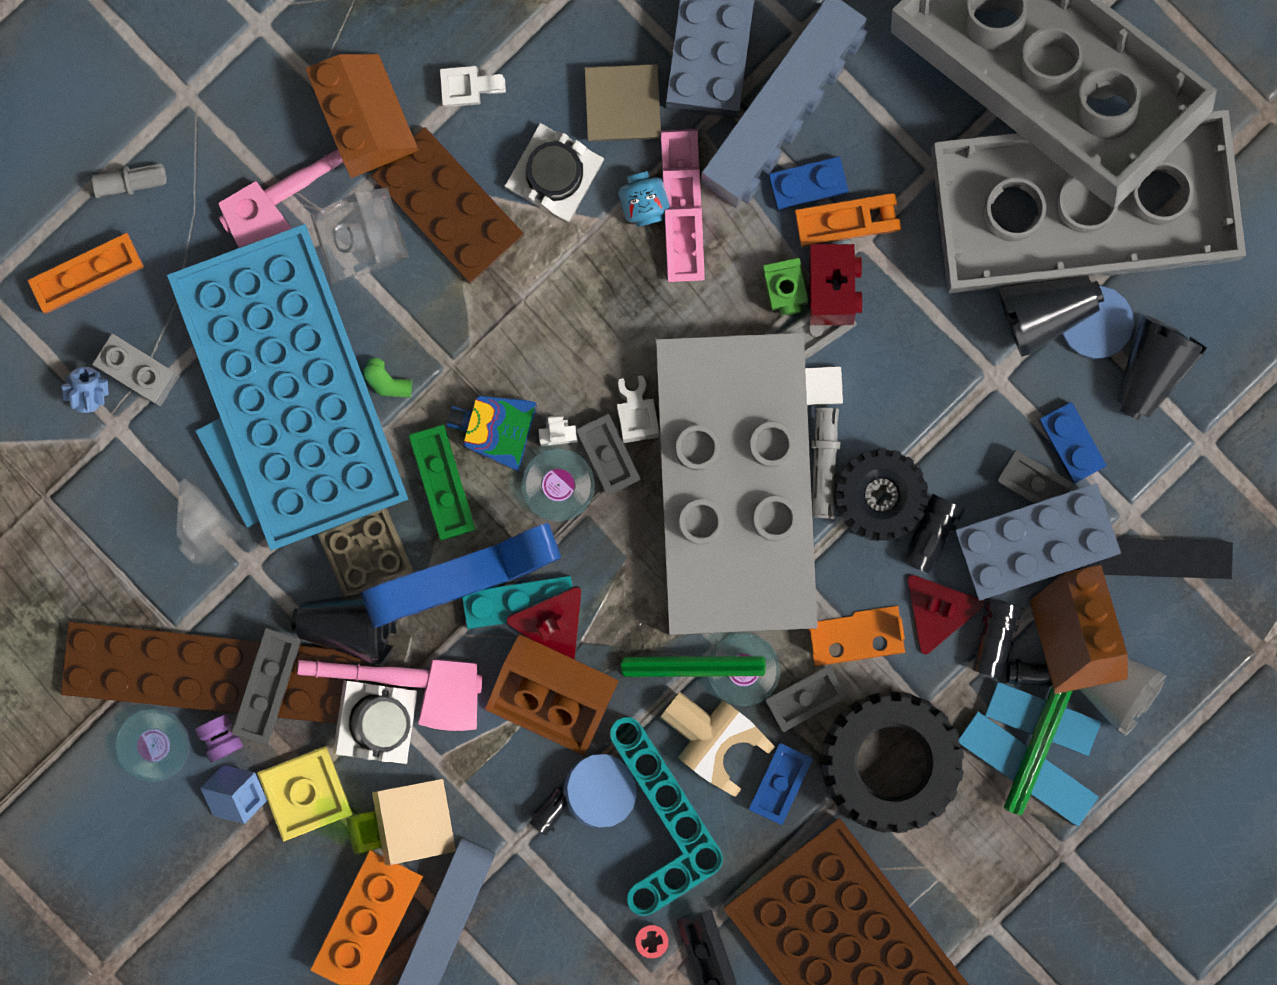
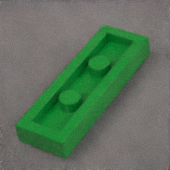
M445 425L409 435L440 541L476 531Z

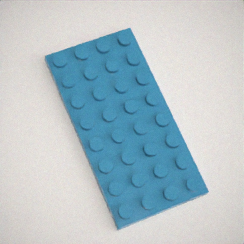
M306 224L167 275L270 551L409 500Z

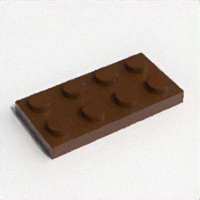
M424 127L413 137L419 151L383 165L372 175V178L464 278L472 284L524 236V233L431 132Z

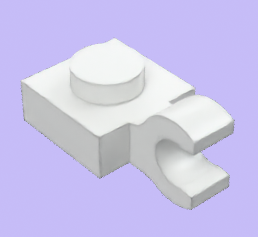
M477 66L440 69L444 107L480 104V93H506L503 74L478 77Z
M563 415L548 416L546 429H539L540 445L577 443L576 426H568V420H563Z

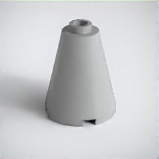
M1128 658V680L1079 690L1119 733L1126 736L1138 723L1133 718H1138L1143 712L1146 713L1160 692L1167 675L1157 669Z

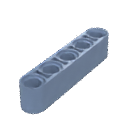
M463 838L461 839L398 985L440 984L493 862L495 852Z

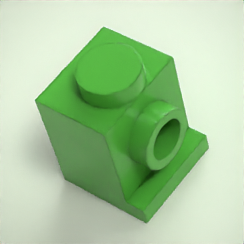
M795 258L763 265L762 271L771 312L780 310L781 316L802 312L801 306L807 305L808 298L800 259ZM783 281H789L793 284L794 289L791 293L784 294L781 292L779 285Z

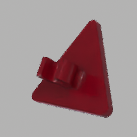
M915 575L908 577L920 650L924 655L933 651L985 605L984 601H979L977 597Z
M573 586L508 615L507 623L533 641L575 660L581 588Z

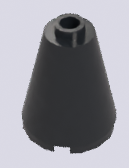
M1088 276L1006 285L998 289L1006 319L1009 321L1011 333L1021 357L1032 354L1100 311L1098 303L1104 302L1098 281L1091 282Z
M1142 314L1138 320L1117 401L1123 405L1120 411L1139 421L1142 415L1150 417L1202 358L1208 347L1192 337L1188 340V337L1180 333V330L1151 316Z
M361 594L302 602L299 608L293 611L291 626L300 639L372 664L384 665L388 662L394 645H387L389 634H396L397 620L373 628Z

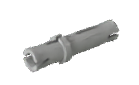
M816 408L815 441H811V448H814L812 518L835 519L837 449H840L841 443L837 442L839 409Z

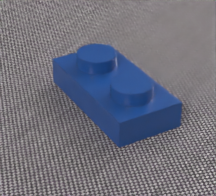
M840 156L769 174L777 211L849 193Z
M1072 402L1038 420L1073 484L1107 466Z
M779 743L748 810L783 825L813 758Z

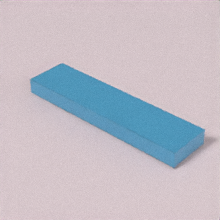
M976 712L960 735V738H958L960 745L1014 782L1028 746L980 712ZM1046 759L1031 795L1077 827H1079L1099 798L1095 793Z

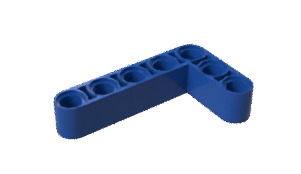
M546 523L521 532L497 545L362 591L361 596L372 626L375 628L519 578L562 557L550 524Z

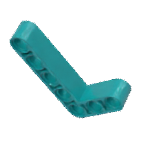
M623 717L613 724L610 730L611 740L682 851L680 855L630 887L627 896L629 908L635 914L648 916L714 875L722 866L723 855L642 725L634 718ZM623 723L633 724L638 731L636 740L631 744H623L617 739L616 730ZM650 754L657 760V769L653 774L643 775L638 772L636 761L641 755ZM669 785L676 790L677 799L673 805L662 806L657 802L656 792L660 787ZM682 817H690L696 821L697 830L690 837H682L676 832V823ZM703 848L712 849L717 855L716 863L708 869L699 867L695 861L697 852ZM678 868L685 873L686 880L681 887L671 888L665 883L664 876L669 869ZM647 888L653 892L655 900L650 907L640 908L634 903L633 895L638 889Z

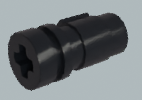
M932 494L928 502L929 510H924L923 512L925 513L923 515L924 519L920 527L918 526L903 559L904 562L928 574L934 562L937 561L950 531H955L957 527L954 524L955 521H960L965 509L935 494Z
M988 598L985 608L988 614L987 616L983 615L982 622L985 625L983 632L980 634L972 670L1000 678L1003 666L1007 664L1013 644L1011 642L1013 631L1017 632L1019 625L1015 623L1016 620L1021 619L1023 608Z

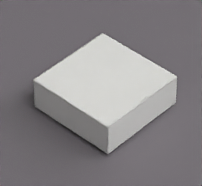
M841 367L805 368L807 406L843 404Z

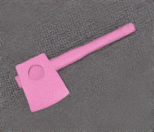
M337 149L327 156L324 155L325 157L294 172L264 191L255 181L219 202L218 204L223 215L218 218L227 233H232L238 248L292 229L275 205L342 164L343 160L339 150Z
M431 658L429 670L392 666L372 667L359 664L319 662V660H298L297 675L316 676V678L319 676L356 680V682L358 680L374 681L388 685L425 688L419 725L447 731L476 730L477 693H481L482 675L477 674V664L475 662Z

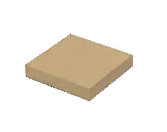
M443 779L372 792L385 865L456 852Z

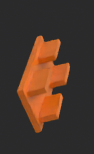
M370 850L311 971L339 985H370L423 876L400 864L385 865L384 857Z

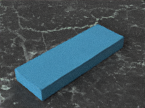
M221 418L196 430V433L246 527L249 528L259 523V519Z
M997 682L984 716L1033 735L1046 700ZM1066 708L1052 742L1089 756L1101 721Z

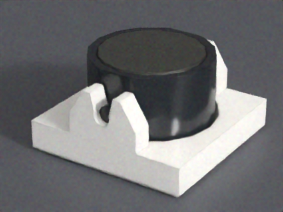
M540 123L505 188L569 223L601 167L604 158L588 150L581 142L570 139L565 133L556 132Z
M344 680L333 754L407 764L418 691Z

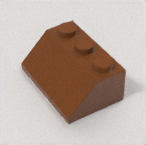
M339 54L305 68L343 163L351 178L419 151L379 54Z
M1101 565L1064 572L1030 600L1031 611L1055 694L1128 680V654Z
M519 634L503 664L485 710L585 756L619 680Z

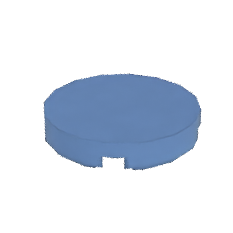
M1100 286L1104 297V302L1098 303L1100 311L1062 334L1070 349L1090 359L1108 358L1122 350L1130 340L1134 327L1133 312L1126 299L1114 289Z
M607 754L591 755L576 762L567 773L563 786L564 796H566L568 803L567 807L571 815L581 824L592 828L612 827L625 820L633 810L637 797L636 781L630 769L620 759Z

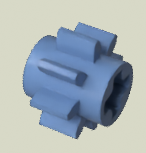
M77 368L70 375H66V384L62 385L63 400L70 401L71 409H75L78 412H93L100 405L105 404L104 396L109 395L108 380L100 379V372L93 368Z

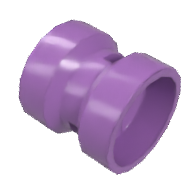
M229 714L220 716L195 729L199 740L206 743V754L211 763L244 747L240 737L232 734L231 727L233 723ZM224 732L227 733L226 735L211 741V738H214Z

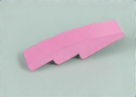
M661 130L663 183L670 203V208L665 209L668 282L705 280L698 130Z

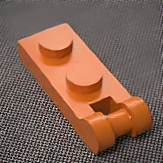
M886 194L795 210L801 248L808 247L810 244H825L901 231L900 219H896L894 206L897 205L896 194ZM880 209L882 221L872 223L870 210Z

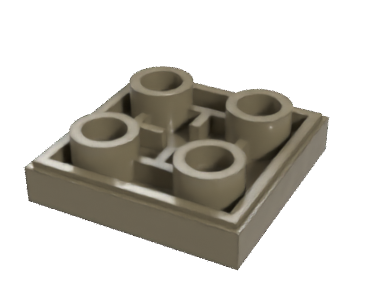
M658 64L585 68L588 142L661 139Z
M387 508L318 533L344 596L361 594L362 591L414 573Z

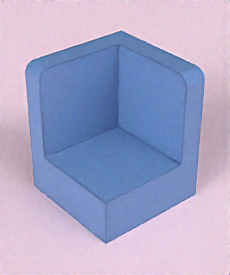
M222 766L200 788L213 816L243 824L267 801L255 772L230 766Z

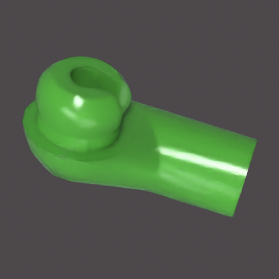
M371 358L366 362V366L363 369L364 379L378 395L411 398L412 380L392 379L385 370L384 361L379 358Z

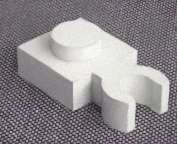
M642 375L638 376L639 387L635 391L626 389L624 378L619 379L618 382L619 395L627 402L617 404L623 443L658 438L660 434L654 400L642 399L646 391V381Z

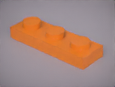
M125 233L29 279L28 282L42 312L46 315L144 268V265L129 234Z

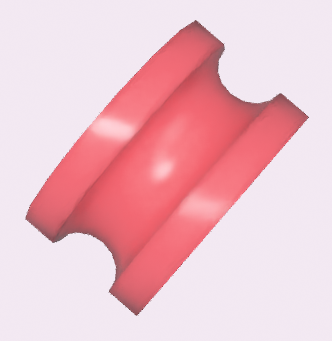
M648 925L638 931L635 937V945L641 955L647 958H657L666 952L668 936L662 928L656 925ZM656 931V937L659 934L661 935L662 944L656 946V952H647L649 948L643 949L641 940L647 938V932Z

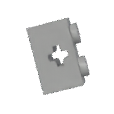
M113 333L92 364L160 407L180 377L177 373Z

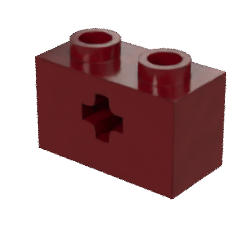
M810 244V325H854L856 313H862V291H855V278L862 277V257L855 256V244ZM832 280H839L840 290H833Z

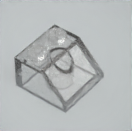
M388 188L356 192L311 214L332 284L387 268L409 257Z
M184 478L179 483L177 537L183 543L178 548L192 563L199 564L201 562L211 566L243 536L195 482Z

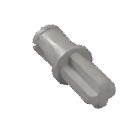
M162 164L134 169L124 166L123 171L92 175L93 190L97 199L125 192L133 195L135 190L162 186L167 181L165 168Z

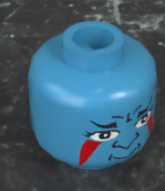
M648 171L628 176V184L622 186L618 191L626 221L635 222L636 227L665 220L663 214H665V209L670 208V203L663 179L659 177L650 178Z

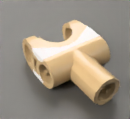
M679 692L660 716L663 721L690 741L677 758L705 780L735 797L741 791V788L729 780L730 776L724 769L723 758L727 749L733 744L743 742L753 746L757 745L770 754L775 747L749 719L724 700L709 715L683 693Z

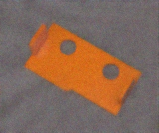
M898 606L854 612V615L851 617L818 621L817 628L809 629L814 666L905 653L903 641L905 636ZM878 636L885 638L887 641V646L882 651L875 650L872 644L873 640ZM833 643L842 645L843 654L840 657L836 658L830 655L829 648Z

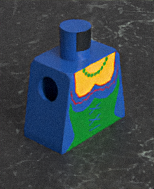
M477 396L473 411L452 405L447 427L467 432L463 444L465 448L519 472L537 403L527 400Z

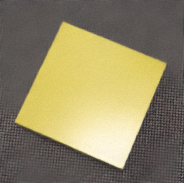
M327 746L257 773L283 842L353 815Z

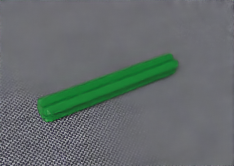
M763 656L624 657L621 662V672L624 677L764 676L766 674V659Z
M1053 686L1051 687L1004 804L1006 811L1016 815L1024 813L1072 691L1055 694Z

